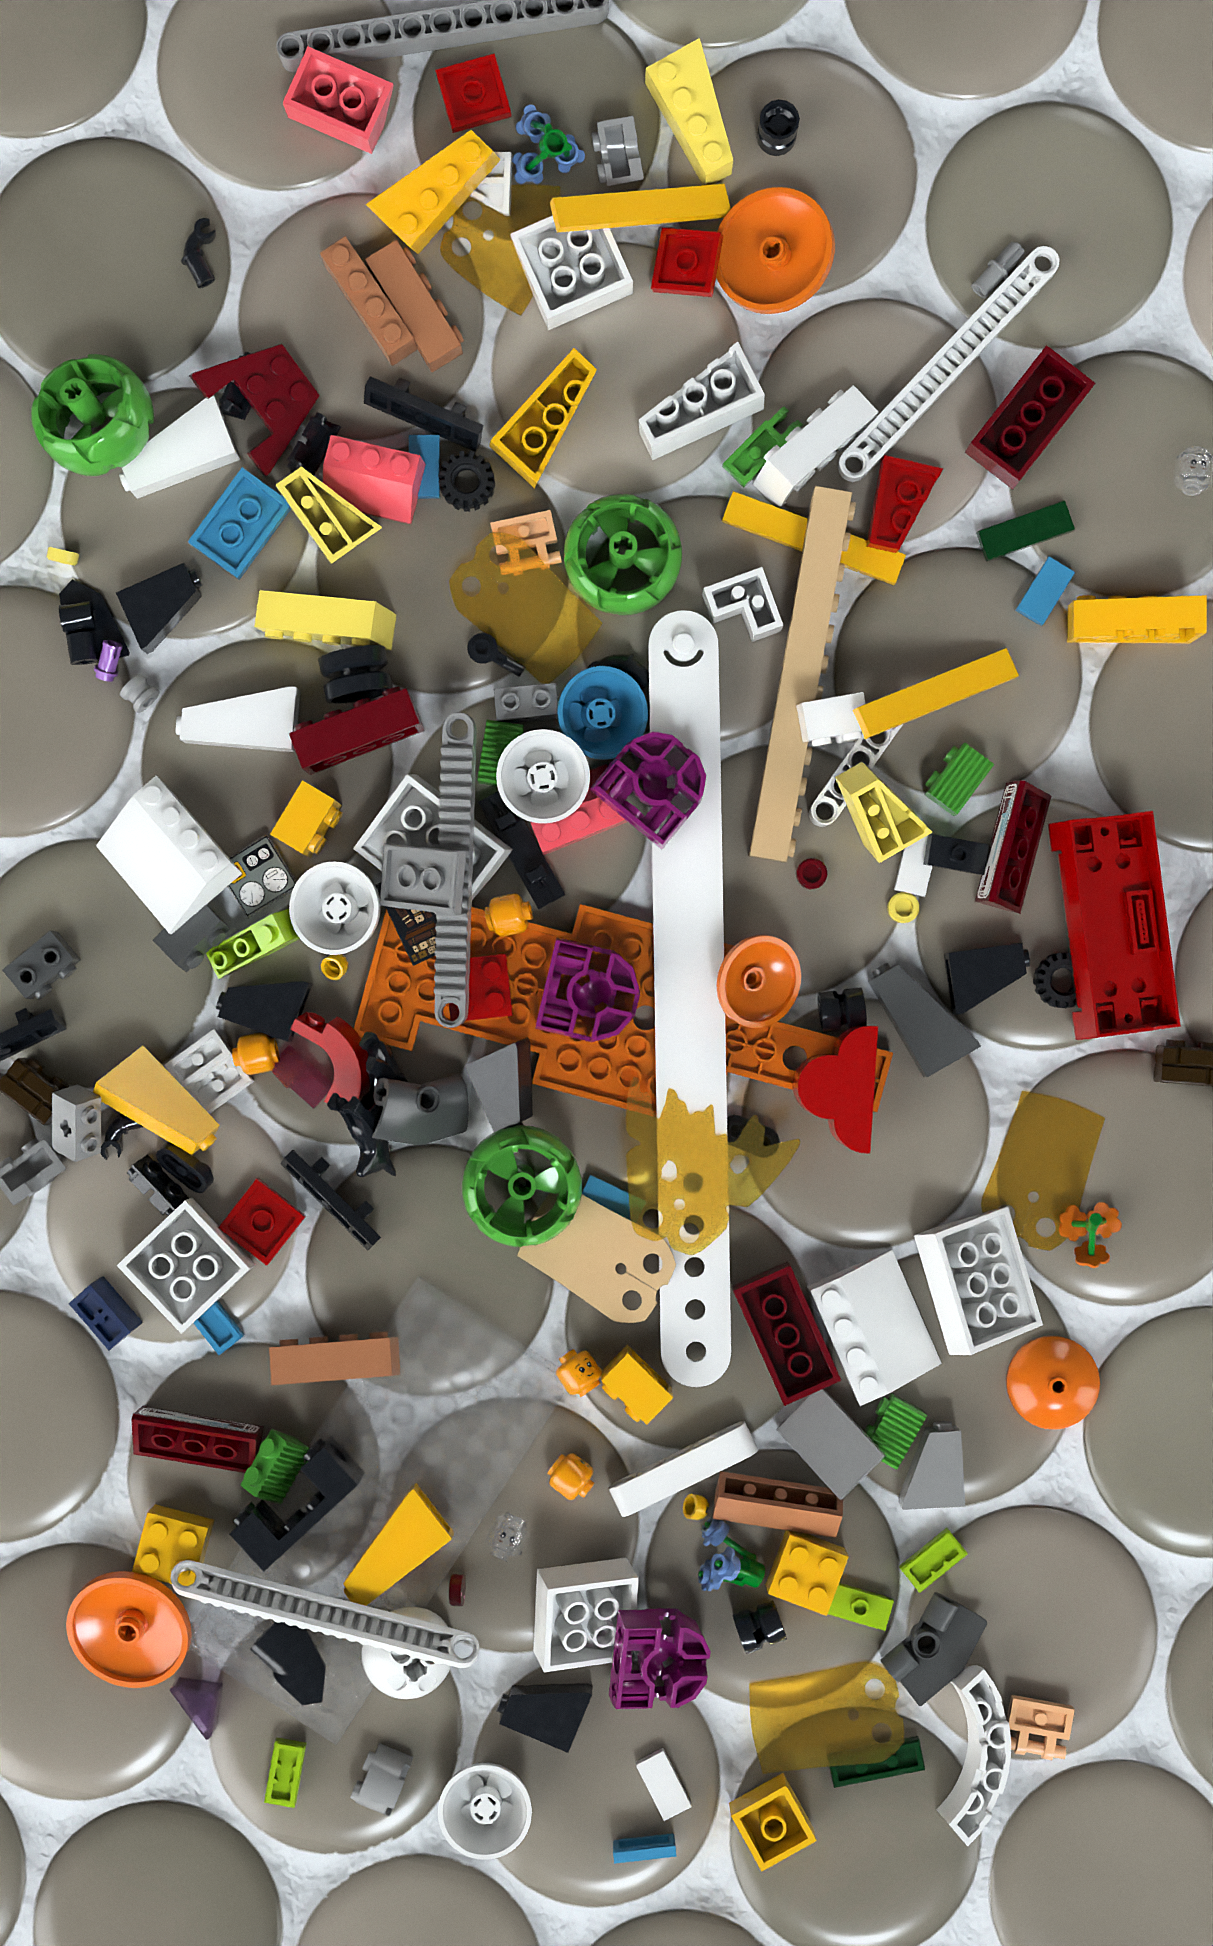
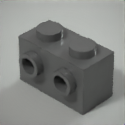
M206 904L173 934H169L164 928L153 941L178 967L187 973L203 961L204 955L212 947H216L223 942L230 928Z
M50 930L2 971L25 999L37 998L40 1000L52 991L51 984L57 979L61 978L64 980L77 970L74 965L81 961V959L59 932Z

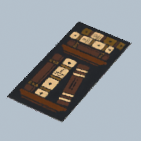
M380 882V883H378V884H375V886H376V888H377V890H378V892H379V895H381V882ZM385 906L412 965L414 966L435 956L436 914L434 912Z

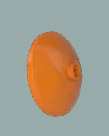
M754 935L737 943L725 956L717 977L718 1000L725 1014L734 1022L749 1028H762L779 1021L791 1009L800 990L801 968L799 960L793 949L786 942L770 935ZM750 973V979L746 982L747 976Z
M1043 1336L1031 1340L1016 1352L1008 1367L1006 1388L1014 1409L1026 1421L1044 1429H1063L1080 1422L1093 1409L1099 1394L1100 1377L1095 1361L1081 1345L1061 1336ZM1056 1381L1062 1382V1388L1059 1391H1053L1052 1385Z

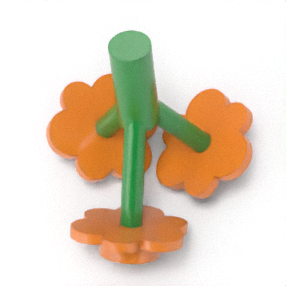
M1099 1202L1095 1205L1094 1210L1089 1211L1086 1216L1084 1212H1080L1076 1205H1070L1067 1207L1066 1212H1062L1059 1215L1061 1222L1059 1233L1062 1237H1068L1070 1241L1075 1242L1079 1239V1236L1083 1237L1089 1232V1241H1085L1081 1246L1074 1248L1075 1262L1077 1264L1097 1268L1100 1264L1109 1262L1110 1255L1106 1252V1247L1101 1244L1096 1245L1095 1239L1098 1234H1101L1103 1238H1109L1112 1233L1121 1230L1122 1222L1117 1218L1119 1211L1116 1208H1109L1107 1203Z

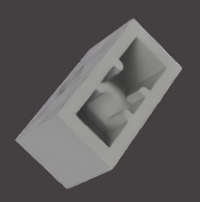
M556 683L494 689L497 721L520 723L557 719L558 697Z
M78 1084L52 1092L53 1150L74 1162L101 1153V1096Z

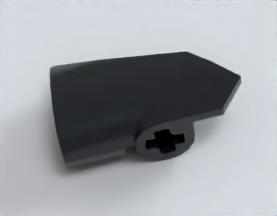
M72 579L59 593L61 603L59 605V617L63 632L66 633L70 664L87 665L99 663L103 640H108V644L109 640L123 645L119 658L129 656L130 652L102 595Z
M275 1622L263 1632L251 1646L250 1650L273 1671L276 1681L301 1705L322 1703L326 1665L307 1629H301L296 1625L289 1626L285 1622Z

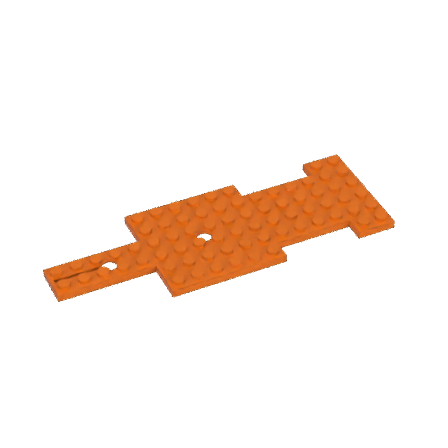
M580 904L572 934L528 922L525 932L500 937L495 931L489 930L485 918V910L471 907L470 958L507 954L513 1016L470 1020L457 1027L447 1029L506 1045H511L528 1037L531 1051L539 1053L532 1084L657 1117L655 1026L650 1030H641L634 1024L632 1019L618 1035L595 1042L535 1029L557 937L613 950L618 953L634 969L640 990L637 1009L641 1006H650L655 1010L653 924ZM387 909L354 1030L361 1038L364 1033L373 1032L380 1041L385 1042L387 1045L413 1051L421 1022L443 1027L436 1020L434 1012V975L436 973L434 963L436 956L413 966ZM724 943V958L734 945ZM592 951L588 969L606 973L610 955ZM558 953L560 956L585 961V958ZM750 973L747 976L746 982L750 979ZM561 974L556 998L568 1001L567 987L573 976ZM589 975L581 977L576 983L583 986L585 983L590 982ZM616 990L615 1003L612 1008L631 1012L635 994ZM602 1001L599 1005L594 1006L595 1013L603 1011L608 1005ZM449 1003L446 1004L443 1010L444 1016L448 1020H450ZM544 1013L546 1017L571 1022V1019ZM578 1014L573 1033L591 1037L596 1018ZM725 1014L726 1076L727 1072L793 1090V1078L796 1070H790L784 1065L783 1053L791 1046L801 1047L805 1051L807 1059L819 1054L832 1055L833 1046L838 1038L778 1021L762 1028H749L734 1022ZM878 1048L873 1112H878L893 1052Z

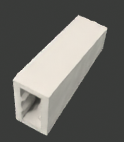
M214 395L209 399L205 398L149 440L139 455L129 464L122 467L123 473L119 474V477L126 492L131 491L138 499L240 460L223 412L219 408V402Z
M290 686L182 708V716H178L176 720V734L180 735L181 741L190 744L295 752L289 733L296 731L294 726L298 724L301 691L297 687Z

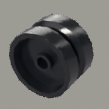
M365 645L350 647L327 653L318 658L321 675L332 679L323 686L328 704L355 703L365 698L374 699L382 697V692L393 688L391 675L387 672L379 671L388 664L384 646Z

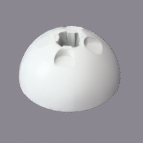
M547 729L529 731L511 741L501 754L496 771L497 787L506 806L522 819L534 823L557 822L574 813L584 801L590 783L588 761L581 748L568 736Z
M324 862L307 870L295 884L289 903L290 919L296 934L308 947L324 954H344L359 948L374 933L380 917V899L373 882L360 869L343 862Z
M404 1607L391 1611L392 1613L448 1627L439 1615L425 1608ZM369 1644L362 1647V1664L369 1680L381 1692L398 1699H414L427 1695L443 1682L451 1668L450 1665L443 1663L435 1664L431 1660L424 1661L419 1657L412 1658L408 1654L401 1655L396 1651H386L381 1647L374 1648Z
M476 1763L463 1768L449 1780L439 1800L438 1820L443 1835L453 1848L471 1858L482 1860L495 1859L508 1854L522 1842L531 1823V1800L525 1785L514 1772L498 1764Z

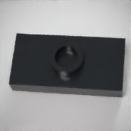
M929 834L923 865L984 875L989 844Z

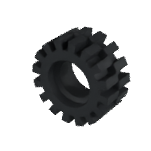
M460 451L458 456H454V454L449 456L450 460L448 462L444 461L442 464L443 468L439 471V487L446 502L449 505L452 504L457 510L460 508L464 509V512H470L471 508H474L476 511L480 509L482 504L485 506L488 503V498H492L495 487L494 474L489 462H486L482 455L476 456L475 452L469 451V454ZM470 470L476 473L479 483L475 490L466 493L457 489L455 479L460 472Z
M1071 953L1051 954L1039 963V967L1035 969L1034 974L1036 976L1033 979V984L1036 985V994H1039L1041 1000L1044 1003H1048L1049 1006L1057 1008L1075 1007L1077 1005L1075 984L1069 991L1061 993L1054 989L1051 982L1053 973L1060 968H1065L1073 974Z

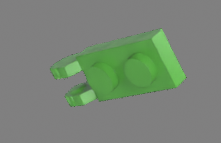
M785 406L769 421L765 420L722 464V467L743 488L761 471L766 462L764 456L775 445L781 448L787 443L785 438L796 427H802L803 424L796 420L782 435L775 429L787 417L789 410Z

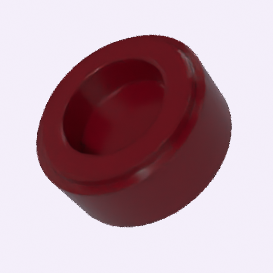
M815 858L804 860L796 870L798 883L803 888L809 890L821 887L828 875L824 863Z
M453 1574L449 1583V1604L451 1606H463L466 1592L465 1574Z

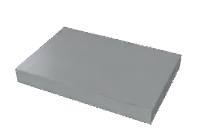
M384 843L380 906L461 915L466 851Z
M825 1389L811 1394L776 1429L840 1500H843L886 1456Z

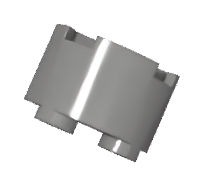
M628 116L597 122V132H592L591 136L594 152L600 151L602 164H597L599 182L611 186L644 180L634 117Z
M37 1138L33 1139L21 1148L24 1152L23 1155L15 1160L10 1156L0 1162V1188L13 1206L19 1204L27 1196L34 1195L51 1183L54 1177L66 1170L45 1139H42L40 1142Z
M379 1743L375 1753L369 1751L362 1768L368 1772L363 1782L357 1780L350 1798L355 1800V1803L390 1817L413 1757Z

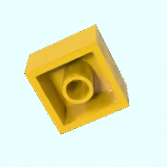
M302 780L270 835L311 858L314 853L318 855L327 841L324 835L329 827L335 828L341 819L343 812L339 810L342 805Z
M628 1344L602 1370V1389L613 1400L619 1397L626 1406L624 1409L626 1413L637 1423L641 1419L647 1425L673 1399L672 1387Z
M155 1504L147 1512L132 1572L144 1574L156 1580L172 1584L170 1578L171 1571L179 1562L191 1560L204 1563L214 1519ZM188 1570L183 1571L178 1577V1582L183 1586H189L196 1580V1574Z
M785 1530L765 1584L768 1594L827 1616L849 1558L846 1549L806 1533Z
M784 1773L729 1802L731 1817L761 1872L817 1841L814 1828Z

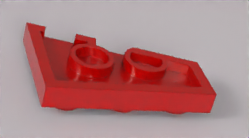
M887 455L882 457L866 547L897 553L944 468Z

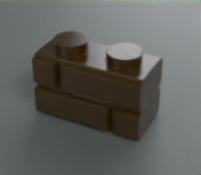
M1166 1039V1045L1156 1046L1154 1082L1213 1087V1043L1197 1042V1048L1185 1047V1041Z
M29 1057L28 1060L26 1058H18L0 1079V1092L42 1125H50L52 1123V1092L68 1088L69 1085L57 1076L50 1078L43 1072L45 1067L33 1057Z

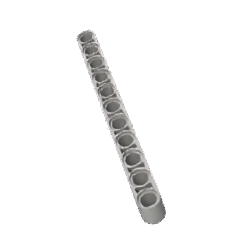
M484 0L287 32L278 38L276 49L282 66L287 71L296 73L308 46L316 49L321 44H327L329 48L320 52L348 64L598 24L603 22L609 14V0H598L602 3L598 7H592L588 4L593 0ZM562 5H568L572 9L562 12L558 8ZM532 10H538L541 12V14L537 17H532L528 15V13ZM501 15H509L511 17L506 22H501L497 18ZM471 20H479L481 22L475 27L467 25ZM443 24L451 27L445 32L437 30ZM413 29H417L420 31V33L414 37L407 35V33ZM382 34L390 36L386 41L376 40ZM349 40H359V43L355 46L346 45ZM291 49L299 50L294 56L286 55Z

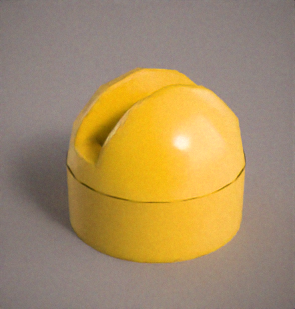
M342 954L328 955L321 963L323 974L331 980L340 979L348 969V961Z
M688 1494L683 1503L684 1516L692 1520L704 1519L708 1515L706 1512L707 1507H709L707 1499L701 1495Z

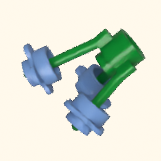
M529 104L524 107V115L521 121L516 123V131L521 135L526 134L534 143L539 142L541 152L539 154L526 153L524 155L516 153L513 156L512 162L516 167L514 178L517 183H541L543 180L542 161L547 157L556 160L558 170L562 173H568L574 164L584 161L585 153L583 150L578 149L574 136L565 135L558 129H552L550 116L547 113L542 114L538 112L534 105Z
M713 1517L709 1518L702 1527L703 1544L708 1546L711 1543L714 1546H718L725 1542L730 1547H727L721 1554H714L711 1561L706 1559L704 1565H701L698 1572V1581L701 1584L702 1591L718 1590L723 1581L734 1583L741 1587L745 1584L753 1588L758 1587L765 1575L764 1564L756 1561V1554L748 1552L727 1536L730 1530L728 1524L723 1520L713 1519ZM735 1551L743 1556V1559L735 1556Z

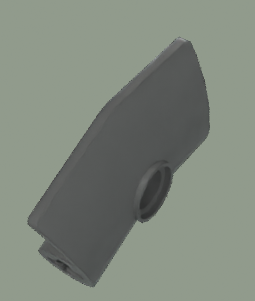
M453 1074L423 1084L388 1078H380L374 1088V1101L376 1105L383 1106V1110L372 1138L413 1145H425L467 1131L469 1116L466 1083L459 1074Z
M934 1592L919 1623L913 1626L909 1636L880 1659L889 1674L898 1683L901 1682L918 1706H922L964 1670L987 1626V1620L945 1595ZM923 1636H931L933 1638L932 1642L927 1646L917 1644L918 1640Z

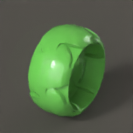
M88 354V358L71 359L63 362L44 378L39 395L34 398L32 404L31 420L38 442L61 467L79 475L99 476L108 473L109 470L116 467L126 466L139 455L149 439V424L154 423V409L147 388L129 366L111 356ZM105 392H113L102 403L96 397ZM74 414L83 427L71 440L64 439L65 428L70 422L71 415ZM106 417L113 418L104 428L92 434V428L100 426Z
M633 494L608 495L590 503L586 509L576 516L566 535L564 563L570 583L576 593L587 604L605 613L633 615L651 609L660 603L673 588L681 568L682 546L679 532L673 520L656 503ZM627 518H629V522L634 523L637 520L646 525L655 535L658 541V548L637 551L636 538L627 532ZM600 526L610 539V560L588 569L586 561L587 543L591 535H594ZM620 546H626L630 549L626 550L625 555L619 554ZM635 564L640 570L651 576L645 585L631 591H617V588L611 587L618 568L627 569Z
M514 1126L500 1129L487 1136L471 1153L463 1174L462 1196L469 1217L487 1237L512 1247L536 1246L555 1238L571 1223L581 1201L582 1180L575 1156L556 1135L534 1126ZM518 1149L536 1151L548 1158L552 1167L536 1176L530 1166L525 1164L517 1165L513 1152H518ZM488 1169L492 1173L508 1180V1190L511 1197L499 1207L497 1212L488 1203L485 1195L484 1180ZM520 1177H525L530 1182L526 1181V1186L520 1187L519 1182L514 1181ZM536 1189L555 1194L558 1193L557 1201L547 1214L537 1220L531 1221V1219H528L524 1222L525 1208L523 1200L531 1198Z

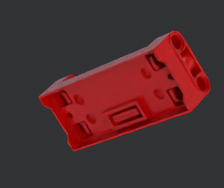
M1153 811L1049 823L1051 852L1062 851V853L1058 854L1063 898L1077 1008L1082 1009V1011L1072 1012L1075 1040L1181 1027Z

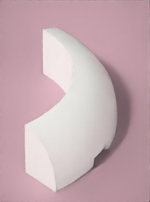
M978 1665L965 1667L951 1681L965 1710L968 1726V1747L964 1766L958 1781L945 1801L936 1809L967 1846L976 1839L991 1819V1810L999 1794L1004 1792L1011 1760L1010 1726L1006 1720L1001 1695L984 1668Z

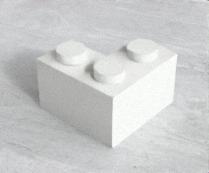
M762 567L703 588L702 597L712 624L742 614L752 642L781 632L783 622Z
M860 692L796 705L802 741H812V745L815 747L830 744L832 738H836L837 743L862 738V730L853 710L865 705L864 693Z

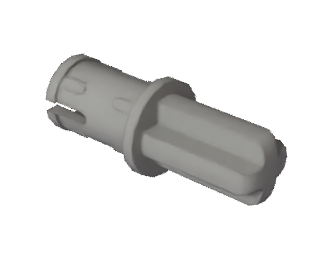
M1011 242L995 260L988 262V268L971 286L979 297L986 299L988 294L1001 280L1008 278V272L1024 256L1025 251L1017 242Z

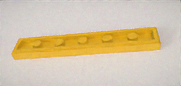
M725 184L555 197L550 202L557 233L724 218L731 210Z
M732 491L722 518L723 523L796 550H803L808 518ZM850 534L847 552L842 551L840 563H844L845 568L895 585L906 554L898 551L897 553L866 547L867 540Z
M1007 648L857 707L853 712L865 739L1013 680L1019 674Z

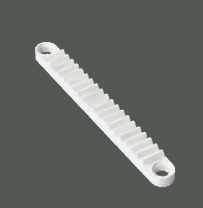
M1041 246L1033 250L843 452L838 462V471L842 478L851 482L864 478L949 386L955 382L965 369L972 364L982 351L988 347L998 334L1005 329L1015 316L1021 312L1025 305L1037 295L1059 267V256L1054 249ZM1043 256L1048 258L1051 268L1048 271L1038 270L1034 263L1037 257ZM850 457H857L862 462V469L859 472L852 473L847 470L845 461Z
M191 1560L179 1562L171 1571V1583L176 1593L200 1600L205 1604L212 1603L216 1607L223 1606L228 1610L235 1609L239 1613L246 1612L251 1616L258 1615L266 1620L273 1619L278 1623L285 1622L289 1626L296 1625L301 1629L308 1628L313 1632L319 1631L325 1635H334L339 1639L346 1638L351 1642L358 1641L362 1645L369 1644L374 1648L381 1647L386 1651L393 1650L401 1655L408 1654L412 1658L419 1657L424 1661L431 1660L435 1664L443 1663L458 1668H467L476 1662L479 1655L477 1638L471 1633ZM186 1570L196 1574L195 1582L189 1586H183L178 1582L179 1575ZM460 1642L469 1643L472 1647V1654L466 1658L458 1657L454 1651L455 1645Z

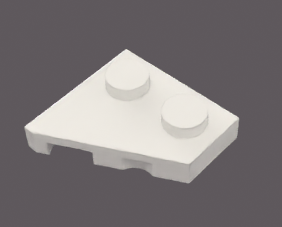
M494 152L500 158L499 163L470 196L505 216H511L513 155L511 152Z

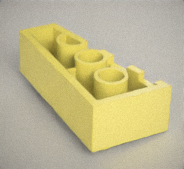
M700 38L646 67L645 84L702 185H713L732 174L733 157Z
M260 590L254 627L265 632L264 636L271 639L282 640L283 636H291L293 640L310 643L312 640H319L329 645L347 644L354 647L381 645L386 650L391 651L397 614L376 601Z

